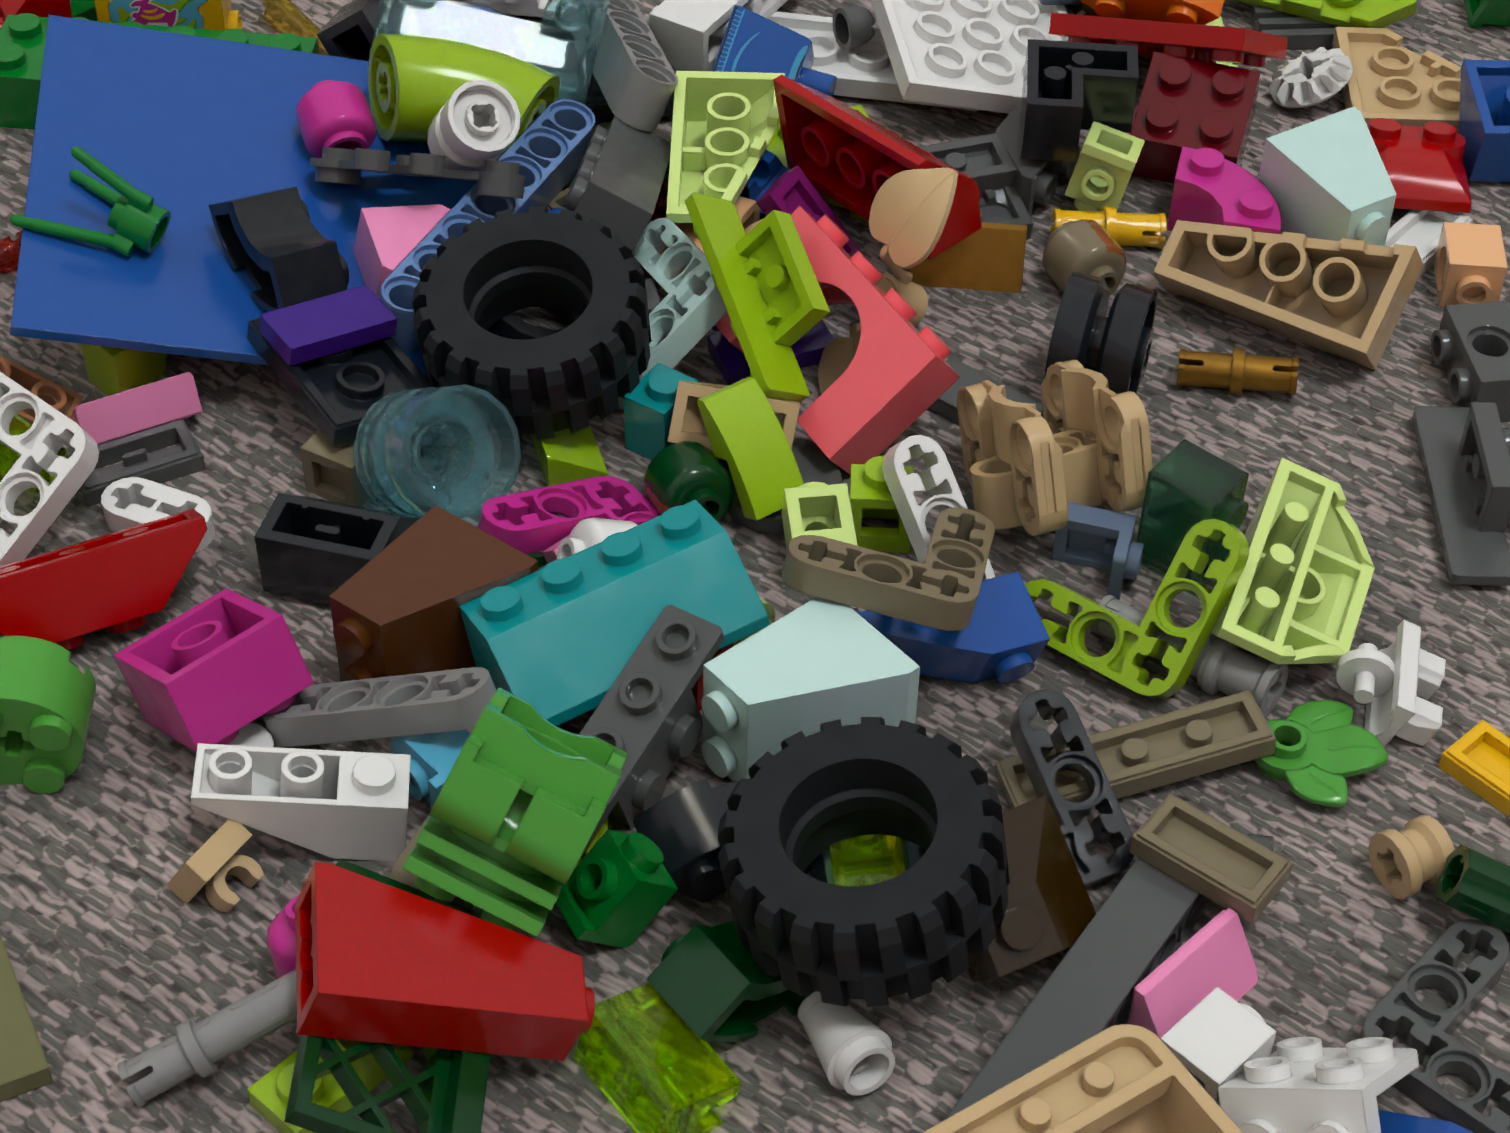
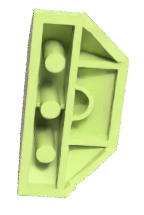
M1281 458L1244 535L1249 546L1247 564L1213 628L1212 634L1276 664L1338 663L1340 657L1350 651L1375 567L1358 526L1344 506L1347 500L1339 483Z

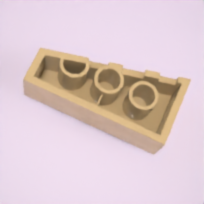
M1177 220L1153 273L1168 291L1376 370L1424 265L1416 246L1394 244V247L1366 244V241L1341 238V241L1308 238L1305 234L1283 232L1282 234L1254 232L1251 228Z

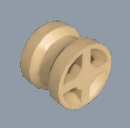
M1421 815L1411 819L1405 824L1403 831L1398 832L1395 829H1386L1376 833L1370 838L1368 846L1369 859L1375 876L1392 897L1402 900L1416 895L1421 890L1422 884L1426 882L1430 885H1436V880L1445 866L1447 857L1455 850L1445 828L1439 821L1429 815Z

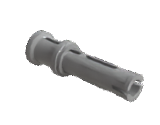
M1110 594L1105 596L1099 603L1140 625L1146 612L1121 602ZM1101 620L1091 624L1092 632L1115 640V631L1109 622ZM1159 628L1155 638L1165 640L1167 643L1161 655L1155 659L1162 661V657L1169 644L1183 649L1186 640L1168 635ZM1218 638L1214 642L1207 640L1190 674L1197 677L1198 685L1202 687L1203 691L1211 695H1216L1219 692L1232 695L1250 690L1263 716L1267 717L1275 708L1284 691L1289 667L1287 664H1276L1273 662L1269 664L1240 651L1239 646Z

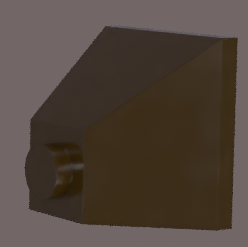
M1047 794L1002 812L1010 884L1007 886L1009 902L1004 919L996 926L994 925L995 938L986 951L978 957L971 953L968 954L969 968L967 970L973 982L1000 978L1068 948L1076 942L1096 915ZM918 847V851L922 857L926 851L923 848Z

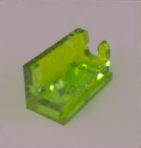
M650 983L596 1003L592 1025L588 1032L580 1034L574 1056L577 1063L635 1133H710L721 1126L723 1120L715 1111H707L714 1107H720L737 1097L742 1083L705 1040L697 1037Z

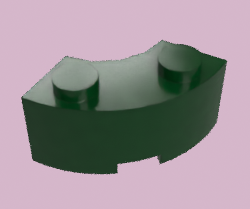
M734 921L713 927L695 924L687 934L678 937L666 948L662 955L661 963L646 979L697 1037L708 1042H734L756 1036L758 1028L753 1023L766 1018L783 1006L792 1015H795L806 998L783 987L780 974L776 978L766 975L754 963L751 950L744 947L739 939Z

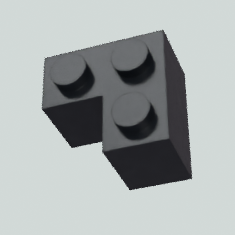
M1028 39L1022 88L1021 158L1037 159L1042 162H1076L1080 130H1090L1094 121L1122 132H1131L1139 80L1138 46Z

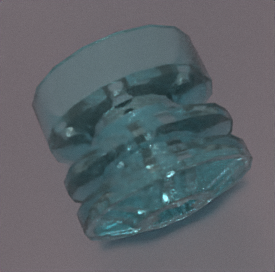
M467 384L417 388L389 393L372 404L360 422L353 448L356 474L368 497L386 512L421 518L435 505L459 518L480 515L482 505L487 500L507 495L516 481L521 459L518 429L507 408L488 391ZM421 449H424V458H421Z

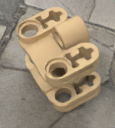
M1078 360L1060 361L1050 365L1040 386L1044 418L1041 416V412L1036 410V404L1006 399L1005 385L997 386L991 381L985 380L982 383L962 387L958 391L957 409L963 461L968 483L972 487L974 511L988 517L994 524L995 529L1023 526L1028 534L1032 536L1063 529L1068 522V502L1091 507L1109 503L1115 512L1120 513L1148 506L1153 502V463L1150 429L1145 407L1139 396L1134 392L1127 391L1116 394L1111 391L1108 386V380L1102 373L1085 369Z

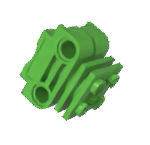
M499 687L491 701L484 707L471 735L466 740L429 813L430 818L422 828L416 840L417 843L408 855L402 869L416 875L413 881L414 884L428 895L445 902H452L453 898L457 896L483 909L484 912L481 915L483 920L518 933H522L524 930L538 937L545 924L549 910H552L559 897L562 885L566 884L605 811L607 802L621 777V769L628 753L596 736L578 735L558 728L546 720L531 703Z

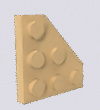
M1335 27L1332 46L1333 48H1341L1344 55L1349 56L1353 66L1352 76L1342 88L1346 109L1355 106L1361 111L1367 125H1369L1372 119L1376 118L1392 119L1398 121L1403 126L1424 127V124L1428 122H1445L1455 126L1457 133H1459L1461 67L1429 50L1423 53L1422 56L1401 46L1403 36L1387 28Z

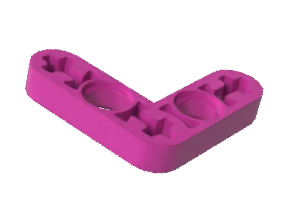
M597 476L489 499L482 505L477 528L525 554L546 550L565 538L583 519L595 517L631 521L640 525L660 516V514L629 482L611 476ZM553 514H559V515H562V516H564V517H559V516H556V515H553Z

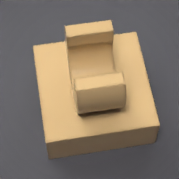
M228 819L180 868L166 886L186 903H189L205 886L209 903L218 911L228 913L239 902L240 898L228 888L225 877L228 875L236 876L244 885L252 888L264 875L261 866L254 859L245 855H235L250 839L252 834L242 824Z

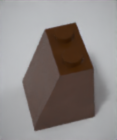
M435 505L329 596L340 682L476 667L459 606L484 595V593L494 587L507 585L538 571V560Z

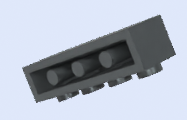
M614 115L607 129L597 125L583 152L584 155L578 165L577 173L570 185V191L562 207L582 215V221L585 223L594 219L611 229L612 237L615 235L620 237L633 251L654 213L670 159L671 143L650 131L647 132L633 128Z

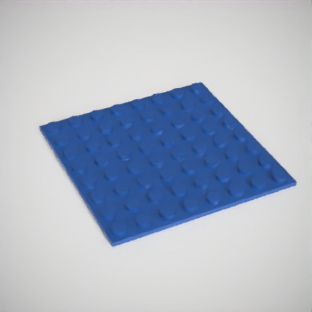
M49 15L24 216L111 235L115 234L116 230L108 227V218L114 206L85 189V187L73 181L69 176L71 170L77 169L116 191L71 155V149L78 146L92 157L98 159L133 187L154 197V203L169 210L171 218L161 242L152 253L149 254L135 247L129 257L108 247L23 228L10 335L268 365L247 339L248 321L259 319L260 314L268 311L263 309L251 297L252 291L258 289L246 270L233 271L218 238L209 205L268 191L297 187L300 199L303 200L308 209L310 221L314 228L325 239L335 241L338 252L344 257L349 270V284L347 286V290L365 285L353 252L361 208L441 204L452 209L477 182L361 171V185L315 181V167L310 166V158H313V156L305 147L296 119V106L301 97L315 84L324 80L349 82L358 86L366 96L370 107L368 92L369 61ZM377 130L376 138L369 148L390 151V164H396L397 155H410V153L431 154L427 143L386 141L380 137ZM420 348L415 352L407 353L406 355L427 379Z

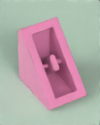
M441 204L361 208L353 252L365 285L378 298L384 280L451 209Z

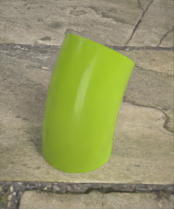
M379 34L373 41L368 65L370 109L376 124V130L382 139L386 141L427 143L428 129L434 117L456 89L466 82L479 79L494 82L510 93L515 99L520 112V129L514 141L501 153V157L550 104L557 101L560 89L559 76L511 55L471 43L413 34Z

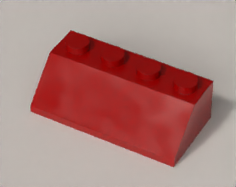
M783 75L773 79L787 167L792 169L798 165L817 190L869 221L871 206L876 193L885 181L893 175L911 169L951 168L956 170L936 158L930 152L920 149L900 137L894 131L884 128L864 116L861 112L848 107L827 94ZM956 170L958 172L955 196L947 222L938 243L927 257L928 259L934 258L982 228L979 206L980 191L977 181Z

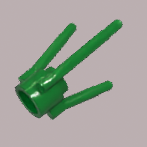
M75 146L71 149V155L116 190H112L77 169H73L69 173L73 181L114 206L108 218V227L116 230L115 234L111 235L14 214L10 218L11 224L17 227L108 247L129 257L135 247L149 254L157 248L168 228L171 212L155 204L154 197L136 189L98 159L92 157L82 148Z

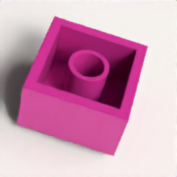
M227 588L113 655L144 719L150 725L197 752L198 743L228 745L238 736L239 729L262 715H272L286 709L295 701L297 693L314 683L283 615Z

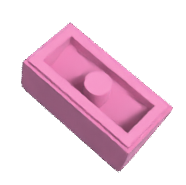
M185 372L80 404L73 409L71 420L82 427L97 442V445L173 421L200 414L199 412H202V407L194 377L190 372Z
M1230 907L1226 911L1223 909L1135 986L1127 1024L1144 1027L1161 1038L1216 987H1219L1236 1001L1257 984L1258 973L1238 913Z

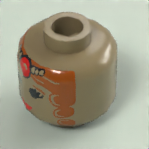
M1086 219L1069 221L1057 227L1050 234L1046 242L1042 259L1046 274L1062 293H1064L1073 272L1103 278L1107 284L1109 296L1118 288L1125 274L1127 263L1122 247L1108 231L1096 221Z

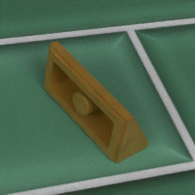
M981 222L982 228L934 258H926L921 264L910 268V272L913 275L911 282L921 286L1018 293L1022 290L1027 225Z

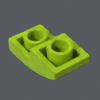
M746 377L697 399L714 457L727 460L744 517L758 521L781 510L784 488H796L804 484L784 431L755 378Z

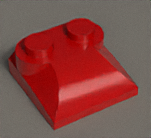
M1376 118L1369 122V125H1367L1397 194L1394 208L1470 213L1472 201L1463 164L1466 139L1457 133L1455 126L1445 122H1428L1424 124V127L1403 126L1398 121L1387 118Z

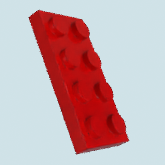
M1051 13L1049 34L1067 37L1068 42L1138 46V56L1152 58L1154 52L1212 63L1219 61L1257 68H1265L1266 58L1285 60L1288 38L1246 28Z

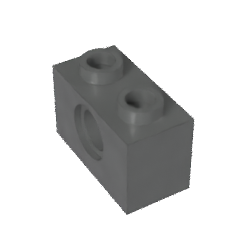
M1510 301L1445 305L1440 328L1432 333L1431 353L1434 362L1437 365L1442 364L1447 374L1448 389L1452 402L1460 403L1461 407H1470L1471 402H1496L1501 423L1510 422Z

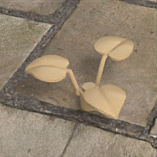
M951 168L911 169L897 173L887 179L880 187L871 206L869 215L870 233L874 239L884 243L880 250V258L892 272V274L881 273L883 277L876 285L884 294L891 288H894L917 312L910 320L913 326L917 325L925 316L928 307V296L921 285L911 282L913 278L912 273L902 268L910 269L921 264L934 250L940 239L953 204L958 180V172ZM763 219L748 226L745 229L746 235ZM860 322L854 323L850 327V338H835L823 350L818 368V384L821 394L843 374L854 358L860 339Z

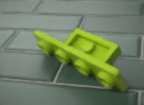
M693 192L685 200L693 222V231L700 240L712 271L713 282L720 291L731 320V328L739 340L750 368V376L755 378L766 397L802 402L810 393L791 346L830 313V310L791 214L772 210L746 235L736 207L731 201Z

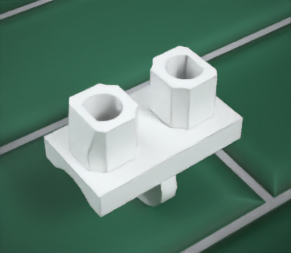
M1403 620L1398 625L1397 639L1392 645L1378 650L1374 644L1363 643L1358 649L1348 651L1341 656L1336 668V679L1339 686L1347 693L1354 695L1355 701L1366 704L1364 729L1372 733L1381 742L1383 747L1394 736L1423 747L1442 725L1443 707L1427 700L1441 685L1445 676L1446 660L1421 649V627L1406 620Z

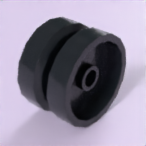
M1073 272L1064 290L1056 316L1046 361L1045 376L1048 367L1056 362L1078 360L1085 369L1102 373L1108 380L1109 389L1116 394L1127 391L1137 394L1139 384L1143 380L1153 342V326L1158 293L1156 289L1126 283L1117 292L1109 315L1106 317L1109 290L1105 280L1101 277Z

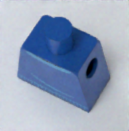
M734 6L712 71L785 73L786 77L833 97L837 77L811 69L814 53L812 41L807 37L744 7Z

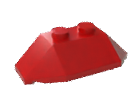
M189 509L175 515L0 566V634L4 636L39 638L69 650L85 642L84 634L109 627L110 633H122L144 626L149 622L147 615L163 610L208 530L205 518L196 510Z

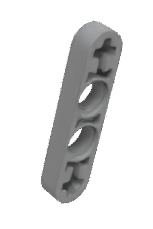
M483 667L313 684L297 693L295 701L286 709L272 715H262L261 717L273 738L274 744L278 747H296L461 731L475 727L484 707L495 694L496 687L489 671Z

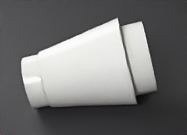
M818 991L811 993L809 997L804 999L798 1010V1018L804 1026L830 1084L854 1096L871 1093L883 1085L890 1077L895 1066V1056L892 1052L890 1037L851 1006L845 1007L822 1003L821 994Z

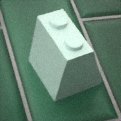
M1353 106L1266 138L1258 180L1266 186L1278 205L1281 216L1280 234L1283 232L1305 234L1308 238L1341 241V238L1366 241V244L1385 246L1397 194L1361 111Z
M815 597L703 665V698L701 700L703 709V743L701 750L704 760L717 776L721 778L728 776L734 782L742 778L749 779L748 768L767 751L772 755L782 751L781 742L784 739L800 731L803 732L805 737L820 732L821 723L841 719L842 726L861 724V717H882L885 720V725L898 727L901 720L915 724L920 666L850 606Z

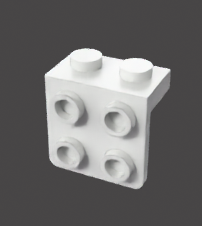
M1317 1037L1289 1038L1279 1041L1276 1044L1277 1051L1270 1054V1057H1261L1245 1062L1243 1073L1233 1077L1217 1088L1221 1109L1242 1133H1381L1376 1097L1419 1067L1418 1053L1413 1048H1393L1392 1039L1386 1037L1356 1039L1348 1042L1346 1048L1322 1047V1041Z

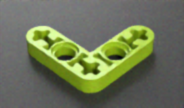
M1208 519L1192 526L1185 535L1140 625L1064 585L1045 579H1038L1028 582L1025 586L1033 603L1038 598L1048 600L1053 594L1051 606L1066 615L1075 617L1070 623L1069 628L1058 622L1042 619V623L1050 638L1046 645L1138 694L1157 699L1168 698L1179 692L1186 683L1247 564L1249 546L1243 532L1225 521ZM1224 533L1222 545L1230 550L1229 557L1225 562L1214 559L1204 575L1208 579L1217 581L1213 591L1204 584L1186 579L1185 576L1189 569L1202 575L1209 561V555L1202 551L1203 543L1207 539L1218 541ZM1193 591L1201 601L1202 611L1200 618L1189 627L1179 628L1170 617L1169 608L1171 601L1181 592ZM1080 605L1082 607V610L1078 613V608ZM1106 620L1115 631L1114 646L1109 653L1100 657H1094L1085 646L1084 637L1086 630L1096 621ZM1160 628L1168 635L1185 639L1186 643L1183 649L1169 644L1162 657V664L1169 669L1165 680L1153 678L1147 684L1149 672L1142 667L1143 661L1147 656L1158 658L1167 643L1165 640L1155 638L1158 629ZM1067 634L1066 642H1064L1063 637Z

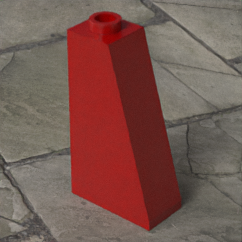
M314 862L295 903L297 1035L564 1061L580 1034L589 1031L594 1018L595 996L592 988L585 987L583 957L581 955L331 863Z

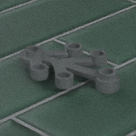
M330 147L322 148V158H310V166L315 167V181L361 185V171L476 181L478 182L477 195L523 199L525 175H519L520 163L485 160L484 172L445 169L446 156L424 153L397 155L396 164H390V151L362 148L351 150Z

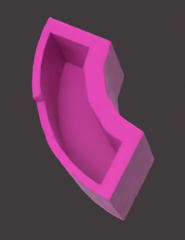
M1182 146L1174 181L1167 230L1172 231L1176 221L1182 220L1251 228L1254 232L1280 234L1281 216L1278 205L1262 182L1244 168L1225 159L1223 154L1215 149H1193Z

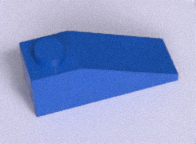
M1019 571L982 581L972 622L967 628L962 630H940L867 610L858 612L861 617L920 666L921 675L971 684L997 678L1000 683H1007L1024 677L1034 669V662L1050 640Z

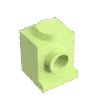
M1094 121L1083 144L1064 195L1074 198V205L1080 211L1101 212L1103 206L1115 207L1118 210L1145 140Z
M808 482L796 488H784L781 516L786 548H788V543L793 538L801 535L822 536L858 546L847 483L828 485L823 482Z

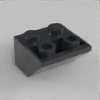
M278 493L254 536L263 591L330 605L329 596L420 518L309 496Z

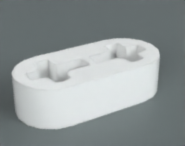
M128 477L114 481L105 488L101 495L105 522L113 532L194 509L205 518L208 529L195 552L207 547L215 536L211 507L206 500L199 496L138 477Z

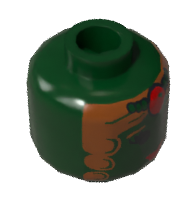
M682 441L669 445L660 451L650 462L643 478L644 492L660 515L672 507L696 500L719 523L730 510L735 497L734 482L727 469L718 458L714 457L713 452L709 448L698 442Z

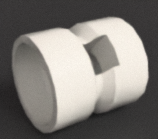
M479 79L464 83L453 92L434 117L428 129L427 144L430 153L446 156L445 169L484 172L485 160L496 161L501 153L514 141L520 129V112L517 103L505 88L494 82Z

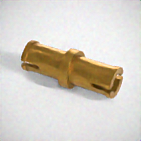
M1233 348V354L1180 349L1177 387L1230 389V395L1240 396L1242 395V390L1280 392L1296 395L1299 357L1245 355V349Z

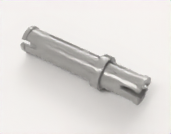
M296 969L198 1023L189 1018L176 1026V1035L128 1061L124 1060L117 1064L121 1080L130 1079L131 1083H133L125 1088L136 1105L141 1107L147 1104L148 1100L197 1073L202 1078L213 1074L219 1070L217 1062L296 1020Z

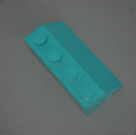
M696 500L672 507L660 516L624 532L614 533L598 544L567 558L554 560L538 571L507 585L494 587L484 593V595L459 606L476 667H483L489 671L496 690L500 687L531 703L546 720L555 726L598 707L667 605L678 607L721 627L724 641L718 650L770 625L769 616L727 531Z

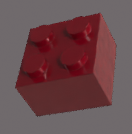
M1154 52L1130 135L1145 140L1132 175L1174 183L1182 146L1193 149H1215L1221 152L1225 159L1241 166L1255 114L1261 72Z

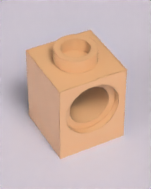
M1443 222L1433 264L1439 307L1455 304L1499 302L1508 269L1500 225Z

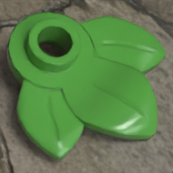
M1319 700L1298 705L1287 719L1267 721L1276 738L1275 754L1255 759V762L1265 775L1273 779L1287 781L1295 795L1301 799L1322 806L1345 807L1348 796L1345 778L1376 770L1387 764L1389 756L1381 742L1372 733L1357 725H1351L1353 718V708L1338 701Z

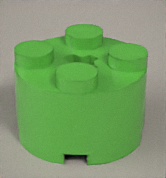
M27 636L0 637V785L24 784L29 790L40 794H51L62 789L65 778L71 775L82 762L96 693L95 679L88 667H85V673L83 674L76 666L70 663L71 652L53 642Z

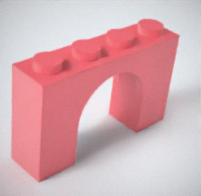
M799 206L791 214V217L827 305L848 304L856 306L859 313L861 331L857 351L850 365L798 417L797 422L829 460L848 474H851V464H865L869 459L879 456L949 389L960 376L944 360L952 353V350L930 327L926 326L919 332L910 322L917 314L913 307L894 288H891L884 294L876 285L883 277L880 271L859 250L851 257L843 249V246L850 240L848 236L826 214L819 221H816ZM726 312L715 326L732 345L743 352L739 340L731 328L729 314Z

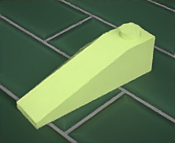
M676 71L678 83L674 91L666 218L670 219L673 223H693L685 204V200L693 192L729 200L735 205L780 124L773 79L780 75L785 76V73Z

